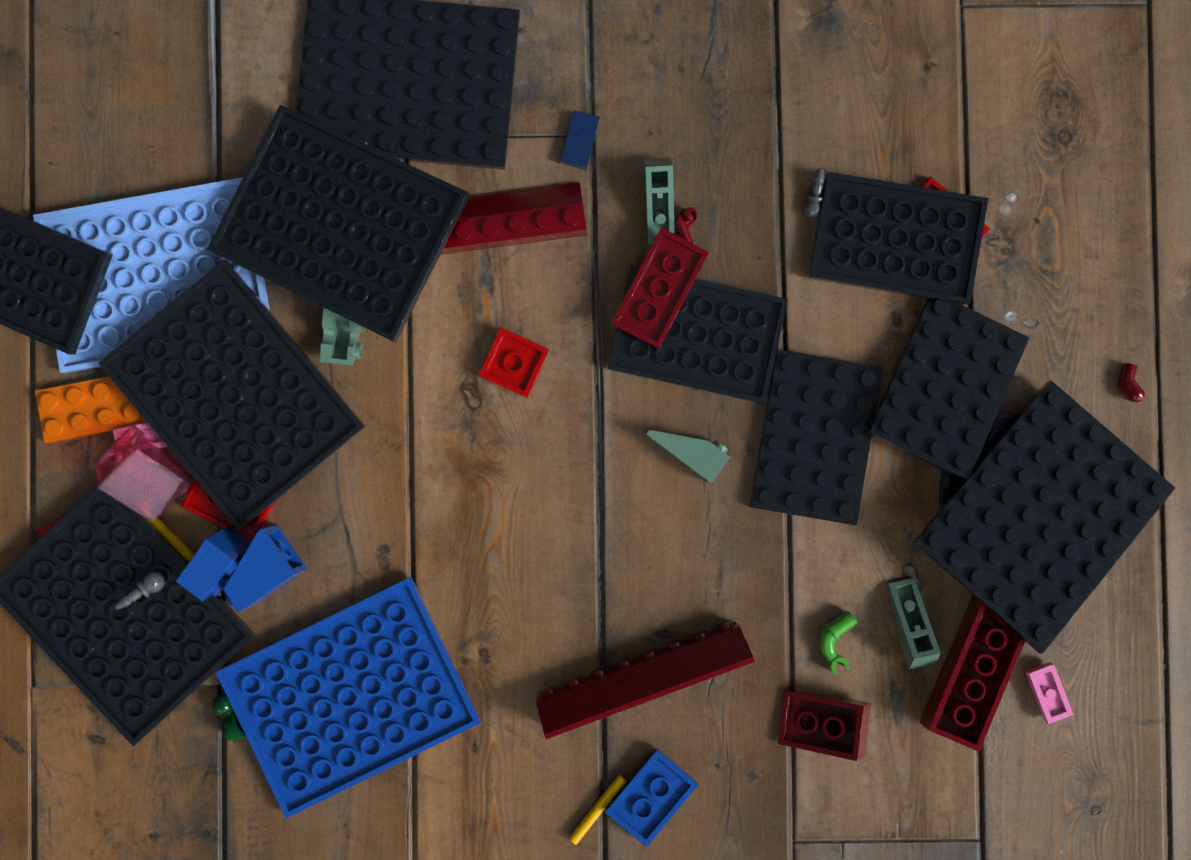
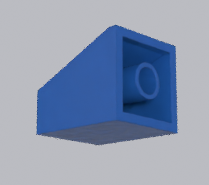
M278 525L262 528L257 532L223 589L227 594L226 600L233 609H237L238 612L257 605L308 569Z

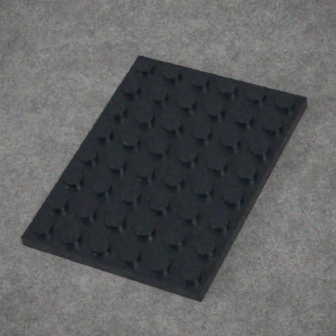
M307 0L296 112L398 160L505 170L520 10L422 0Z
M279 105L207 250L396 343L470 194L459 187Z
M226 259L217 264L98 363L238 531L242 530L366 427Z
M1050 380L1043 385L973 469L971 476L963 481L913 543L1035 651L1043 654L1175 490V487Z
M105 478L0 575V604L133 747L256 635L219 594L216 597L211 595L202 602L176 582L189 562L184 559L111 478ZM157 571L163 575L165 583L160 591L150 593L147 598L145 595H142L127 607L115 608L116 603L121 597L138 587L135 582L142 581L146 573Z

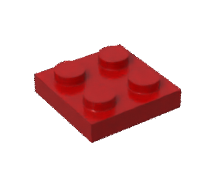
M500 327L478 376L528 398L550 350Z

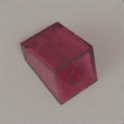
M134 424L95 461L98 488L151 522L159 515H163L177 497L185 494L190 485L187 471L161 448H158Z

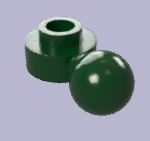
M227 695L217 696L212 702V710L216 715L223 716L224 718L223 726L221 727L222 733L227 740L239 742L246 737L240 722L233 712Z

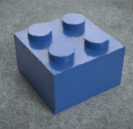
M230 526L225 527L204 541L176 582L202 602L211 595L216 597L225 588L251 542Z

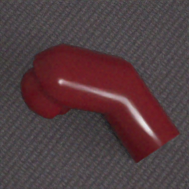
M684 208L674 223L676 235L693 244L694 242L689 230L698 217L695 208Z
M1124 363L1118 388L1127 400L1136 403L1141 402L1145 398V392L1134 379L1138 366Z

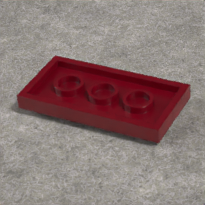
M661 227L611 325L659 349L709 252Z

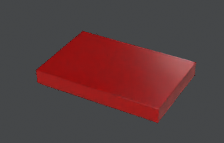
M195 479L181 507L222 529L230 526L249 542H252L257 532L262 529L275 502L242 530L238 531Z

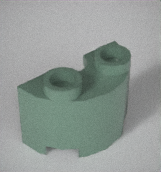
M323 308V340L320 349V362L352 366L355 359H361L363 344L359 343L360 333L364 331V327Z

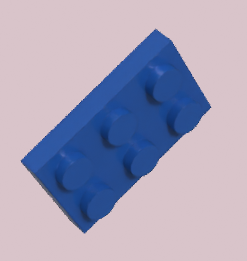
M656 747L606 807L605 813L647 847L697 788L698 782Z

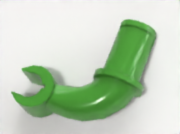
M848 610L829 624L825 622L819 638L820 650L827 659L828 668L838 676H840L836 671L838 662H842L847 669H849V664L847 660L837 654L835 641L840 640V635L858 623Z

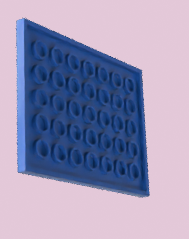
M412 577L215 672L285 818L291 817L481 723L473 702Z

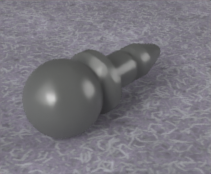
M823 168L817 170L813 180L812 195H806L808 201L803 205V214L809 220H817L821 214L824 198L820 195L822 194L825 179Z
M157 571L146 573L142 581L135 582L138 587L121 597L116 603L115 608L127 607L142 595H145L147 598L150 593L160 591L165 583L163 575Z

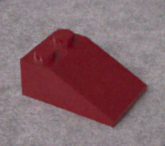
M784 690L778 744L859 761L865 758L871 703L842 697Z

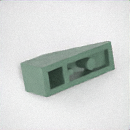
M670 157L643 159L648 246H652L661 227L674 234L673 164Z
M648 430L645 434L708 483H712L731 458L726 454L728 449L716 440L711 443L707 440Z
M915 578L888 583L900 643L909 669L936 664L941 653Z

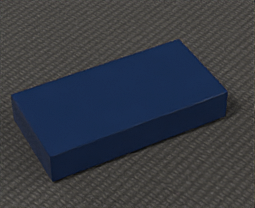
M574 110L561 164L587 170L600 120L599 116Z

